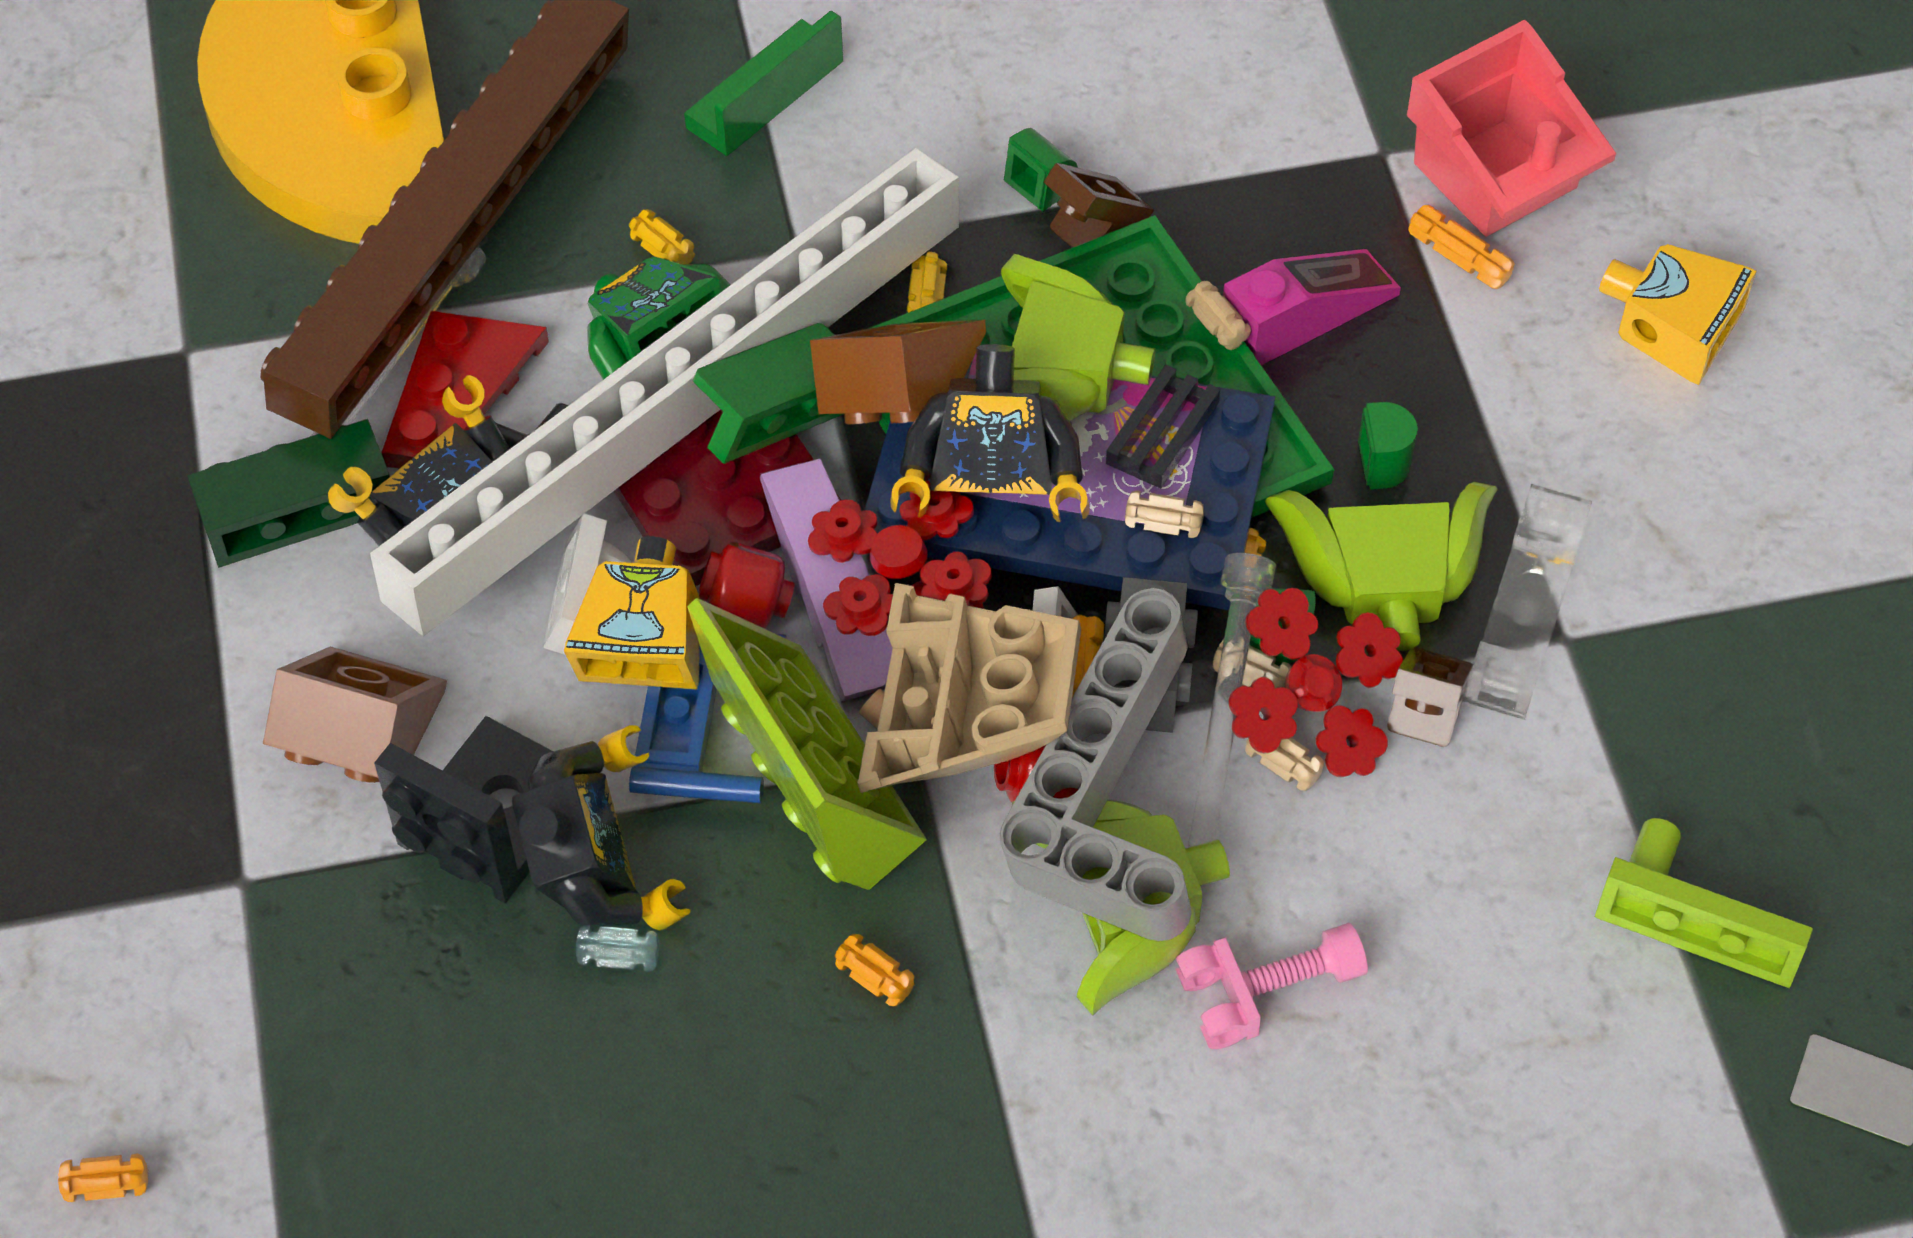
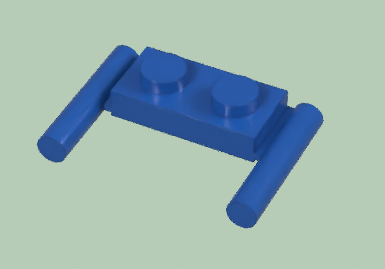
M777 634V635H779V636H781V637L787 639V635H785V634ZM700 644L699 683L697 689L648 686L640 725L641 731L638 736L635 756L649 753V758L631 768L629 791L630 793L761 803L764 790L763 777L702 772L717 689L711 681Z

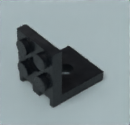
M488 716L484 717L443 770L390 743L374 764L383 792L382 798L386 802L392 823V832L396 837L397 844L406 850L411 849L418 853L427 852L438 858L441 869L461 880L464 878L473 883L480 881L493 889L494 897L506 904L530 871L513 806L504 809L502 802L490 795L499 789L505 788L513 789L519 793L528 791V780L536 762L543 755L553 751Z

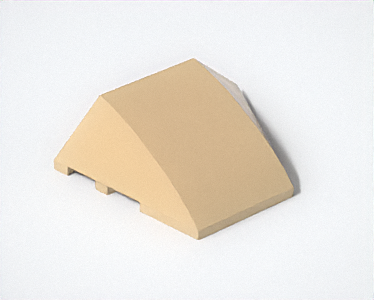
M895 583L886 630L893 649L877 732H867L858 779V787L861 793L898 783L957 775L1005 762L1043 747L1067 732L1081 635L1079 620L1007 605L998 611L967 606L963 596L949 594L946 600L942 601L916 595L914 586Z

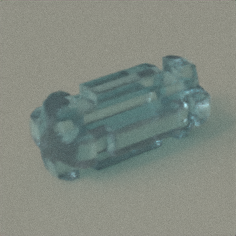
M585 925L579 929L575 953L577 962L581 965H588L590 959L597 960L598 967L634 970L636 964H644V971H651L655 969L658 961L660 943L658 934L654 931H647L646 937L638 936L637 929L601 926L598 933L591 932V926Z

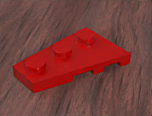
M430 311L381 452L386 467L400 469L453 424L456 423L463 430L468 426L464 418H456L450 415L444 409L442 403L443 393L447 387H450L459 403L464 405L472 404L471 394L466 390L463 379L467 375L477 378L483 385L484 399L479 408L482 414L485 415L501 393L508 395L520 380L518 372L531 355L538 357L549 343L547 327Z

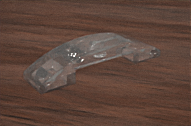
M1531 484L1516 529L1507 565L1482 642L1480 641L1462 702L1525 720L1591 509V500Z

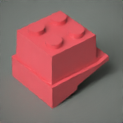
M1526 20L1416 75L1412 80L1407 117L1417 126L1414 164L1485 237L1573 191L1578 187L1581 178L1613 162L1616 156L1612 146L1565 82L1564 70L1534 28Z

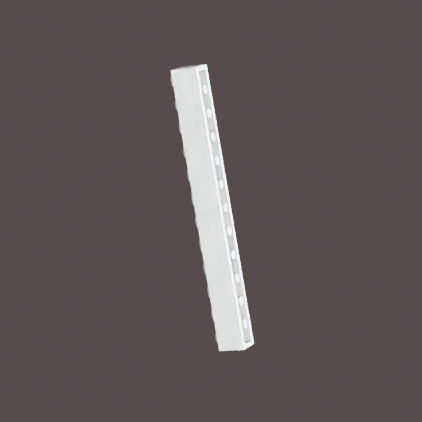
M917 148L913 149L373 550L370 556L380 601L420 635L425 636L582 516L583 513H586L718 412L720 408L693 382L698 368L817 323H821L828 328L959 228V177Z

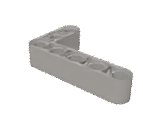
M1150 588L1133 594L1123 605L1072 697L1067 732L1045 746L1002 824L1000 841L1010 873L1015 882L1024 889L1146 939L1163 941L1170 940L1181 934L1188 926L1191 918L1190 900L1182 870L1176 862L1166 856L1093 828L1179 669L1188 648L1178 601L1165 590ZM1154 627L1166 628L1165 630L1156 634L1150 635L1144 633L1145 631ZM1124 680L1137 681L1130 687H1114L1116 684ZM1093 734H1108L1105 739L1099 742H1083ZM1062 789H1079L1068 798H1053ZM1032 844H1048L1046 849L1038 854H1021L1025 848ZM1103 867L1110 869L1106 875L1099 879L1088 880L1081 878L1092 868ZM1162 891L1172 894L1168 900L1161 904L1150 905L1143 903L1147 896L1155 892Z

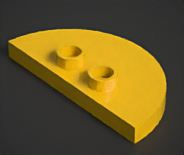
M215 0L200 37L197 63L198 83L210 130L220 155L241 184L271 210L289 221L316 233L359 244L366 229L371 225L377 226L387 214L396 191L403 185L408 187L420 172L422 161L427 152L432 147L439 148L444 141L419 0Z

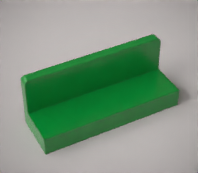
M829 11L813 25L801 18L684 112L686 129L727 157L843 62L841 16L833 11Z
M821 323L811 325L697 369L693 382L723 411L707 447L723 464L844 415L819 414L810 340L834 336L825 325Z

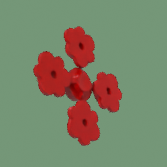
M926 481L930 489V481ZM930 491L928 509L923 516L918 517L921 499L916 493L910 492L911 500L903 502L899 508L900 516L903 520L908 521V526H890L881 530L878 534L874 530L878 524L876 514L870 510L861 511L859 504L853 500H840L833 504L830 512L821 511L813 516L812 525L814 530L808 537V544L814 554L821 556L831 554L834 561L844 563L849 561L854 553L858 555L870 553L871 565L880 574L869 575L862 580L857 577H846L839 584L840 591L832 592L824 599V612L828 618L836 620L837 630L841 634L850 635L857 630L866 636L881 634L887 628V616L890 614L893 594H890L891 589L887 578L900 579L909 577L920 569L921 581L925 585L921 590V596L945 601L949 594L963 596L967 606H970V603L977 605L986 601L988 598L986 584L991 579V568L984 560H968L964 553L952 552L947 555L944 561L932 560L925 564L927 548L923 540L931 539L936 534L942 538H950L956 535L959 529L958 524L970 520L974 513L973 503L968 497L962 496L961 492Z
M1288 588L1280 594L1274 589L1263 591L1258 597L1259 606L1250 610L1246 616L1247 630L1255 638L1261 639L1260 648L1265 655L1276 656L1282 653L1289 659L1298 660L1286 675L1285 687L1275 689L1273 682L1269 678L1260 677L1252 682L1251 687L1241 686L1231 692L1229 708L1236 716L1232 721L1233 733L1242 739L1249 738L1250 745L1255 751L1267 754L1279 747L1281 739L1287 740L1296 734L1297 725L1292 716L1296 713L1297 708L1311 712L1328 710L1323 719L1325 730L1320 731L1316 736L1317 748L1321 752L1327 753L1325 764L1328 771L1340 778L1349 776L1353 772L1360 776L1371 774L1376 767L1374 758L1380 757L1386 752L1388 739L1382 729L1373 726V716L1367 709L1360 708L1352 712L1345 706H1334L1342 692L1340 673L1349 678L1358 676L1361 684L1367 688L1379 685L1382 678L1392 679L1396 677L1398 668L1403 662L1402 655L1396 650L1400 644L1399 633L1394 628H1384L1381 619L1373 613L1367 612L1357 616L1352 626H1345L1337 633V642L1342 649L1337 653L1335 666L1332 661L1324 656L1316 654L1306 655L1310 649L1309 636L1318 629L1317 618L1312 613L1307 612L1309 604L1306 595L1297 588ZM1278 621L1281 622L1282 628L1279 626ZM1259 711L1263 714V719H1261ZM1346 739L1349 740L1350 747L1347 745Z

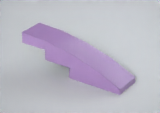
M821 458L761 474L760 480L792 582H795L796 594H802L818 648L824 647L840 701L843 702L872 694L878 689L885 690L893 649L886 632L887 628L876 636H866L858 630L853 634L844 635L837 630L836 620L828 618L824 612V599L830 593L840 591L839 584L844 578L857 577L862 580L869 576L862 555L854 553L849 561L839 563L832 559L831 554L825 556L817 555L809 548L808 537L814 530L812 525L813 516L821 511L830 512L833 504L839 501Z

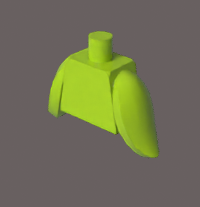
M1013 254L1002 267L1001 275L1009 292L1018 304L1023 307L1012 347L1015 348L1014 380L1040 382L1042 396H1048L1057 400L1069 421L1086 412L1099 413L1105 410L1114 379L1143 385L1150 384L1154 367L1155 349L1123 343L1125 312L1119 306L1113 305L1102 292L1085 279L1067 270Z
M1475 481L1468 484L1454 503L1450 517L1448 502L1336 507L1328 509L1327 518L1310 499L1298 492L1288 490L1268 497L1265 502L1281 525L1297 564L1307 583L1315 593L1330 605L1343 607L1347 620L1351 624H1353L1357 616L1369 612L1377 615L1381 619L1384 628L1391 627L1399 633L1400 644L1396 650L1404 651L1419 645L1421 638L1418 623H1429L1437 620L1442 603L1456 600L1473 580L1482 547L1487 509L1498 489L1496 486Z
M1110 799L1105 803L1093 828L1166 856L1176 862L1184 875L1192 914L1188 926L1181 934L1170 940L1155 941L1082 913L1098 956L1084 975L1076 997L1092 1016L1112 999L1168 967L1184 951L1196 931L1195 925L1200 922L1203 897L1201 885L1223 880L1230 876L1228 858L1220 840L1216 839L1185 848L1175 822L1170 816L1165 814L1152 816L1149 811L1131 803ZM1043 843L1036 844L1045 849L1048 846V844ZM1103 867L1092 868L1081 878L1088 880L1099 879L1106 875L1110 869ZM1162 891L1155 892L1147 896L1143 903L1150 905L1161 904L1168 900L1172 894Z

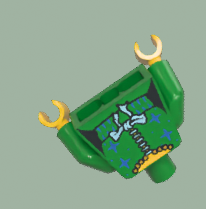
M659 257L647 258L621 276L616 274L602 276L595 285L594 294L590 296L587 303L593 316V320L587 326L588 353L601 378L604 380L731 284L715 268L708 264H679Z

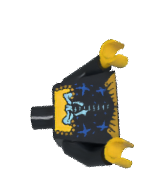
M998 344L976 347V379H951L948 392L936 394L928 400L907 432L900 466V474L903 477L894 484L890 499V507L895 513L899 496L902 493L913 492L920 497L921 504L918 517H921L928 509L930 491L1050 495V508L1054 519L1058 522H1061L1058 510L1060 503L1064 499L1072 497L1081 502L1082 518L1085 519L1089 515L1090 505L1085 489L1079 484L1083 478L1079 437L1057 400L1048 396H1042L1040 382L1014 380V347ZM929 479H930V489H929V487H928V485H927V483H926V481H928Z
M467 375L463 379L466 390L471 394L472 404L464 405L459 403L450 387H447L443 393L442 403L444 409L456 418L465 419L468 426L464 430L456 423L453 424L373 491L370 476L358 467H350L343 473L345 481L353 486L357 497L346 494L338 484H334L329 489L328 499L331 506L339 512L349 513L355 511L360 516L357 523L378 546L382 545L510 449L492 416L484 417L479 408L484 399V388L477 378Z
M629 725L605 735L600 739L598 745L594 741L543 755L536 762L529 777V790L512 797V806L531 878L536 889L564 907L572 919L581 925L637 924L642 917L650 927L660 931L667 929L691 912L690 909H677L669 902L670 898L686 889L685 885L679 880L669 879L643 897L636 890L606 775L601 773L603 767L611 772H621L641 764L649 758V753L637 757L632 755L626 746V737L641 731V728L636 725Z

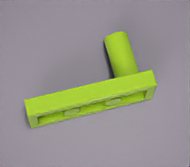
M1653 818L1645 821L1629 862L1617 857L1614 858L1594 917L1790 989L1813 928L1668 876L1681 840V832L1673 823L1664 819Z

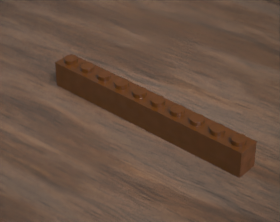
M548 0L543 5L535 26L526 37L520 36L516 39L510 50L508 60L498 73L492 72L486 77L479 97L469 110L462 109L457 114L452 123L450 134L439 148L432 147L427 152L417 176L408 187L403 185L396 191L389 211L377 226L371 225L366 229L354 256L346 266L339 265L333 271L326 291L314 306L309 305L302 310L291 336L281 348L275 347L269 352L263 362L260 378L264 382L266 410L332 439L627 50L629 8L611 0Z

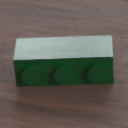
M364 419L352 424L341 425L332 439L316 434L288 444H278L268 450L237 460L217 463L205 470L187 475L218 568L357 524L360 516L355 511L344 513L334 509L329 503L328 492L334 484H338L346 494L357 497L353 486L348 484L343 477V473L350 467H358L370 476L373 484L372 491L390 477L369 420Z

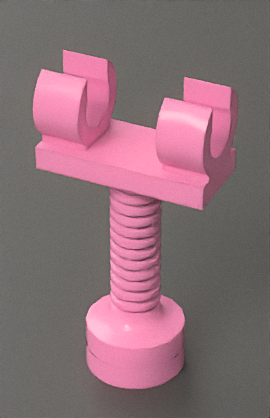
M1346 923L1323 931L1322 944L1317 947V950L1311 949V951H1305L1304 954L1299 953L1298 956L1286 957L1285 960L1280 959L1279 963L1274 961L1272 964L1268 963L1266 966H1260V969L1256 967L1253 970H1247V973L1240 971L1226 937L1214 941V945H1201L1184 951L1176 957L1179 968L1175 969L1185 991L1201 990L1221 979L1231 1003L1217 1005L1204 1012L1200 1016L1204 1025L1200 1026L1210 1049H1222L1239 1042L1244 1037L1248 1040L1259 1036L1261 1017L1253 1001L1254 995L1259 996L1260 992L1265 994L1267 991L1271 992L1273 989H1279V986L1283 988L1286 985H1292V982L1295 984L1298 981H1304L1305 978L1310 979L1311 976L1323 975L1324 972L1332 973L1335 979L1342 983L1366 975L1368 965L1357 931L1351 923Z

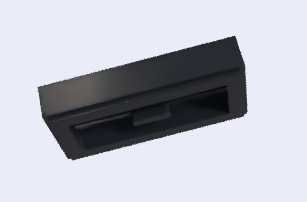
M1165 365L1106 450L1107 465L1160 489L1218 405L1221 390L1211 384L1204 390L1198 387L1199 379L1188 374L1184 380L1177 378V369ZM1169 393L1173 394L1133 455L1128 457V453ZM1189 401L1195 404L1153 468L1145 465L1170 430L1171 425L1186 403Z

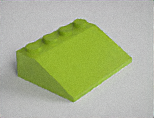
M696 598L687 608L711 681L725 701L721 706L723 715L737 731L746 735L755 749L751 754L753 763L768 780L777 784L786 799L782 802L783 811L789 820L801 831L807 833L817 850L813 853V858L821 871L836 883L844 881L870 890L927 840L892 785L863 793L860 792L858 779L865 743L802 646Z

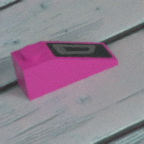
M1367 249L1273 259L1225 283L1223 295L1242 316L1244 323L1249 324L1251 334L1244 342L1258 362L1263 365L1399 296L1401 287Z

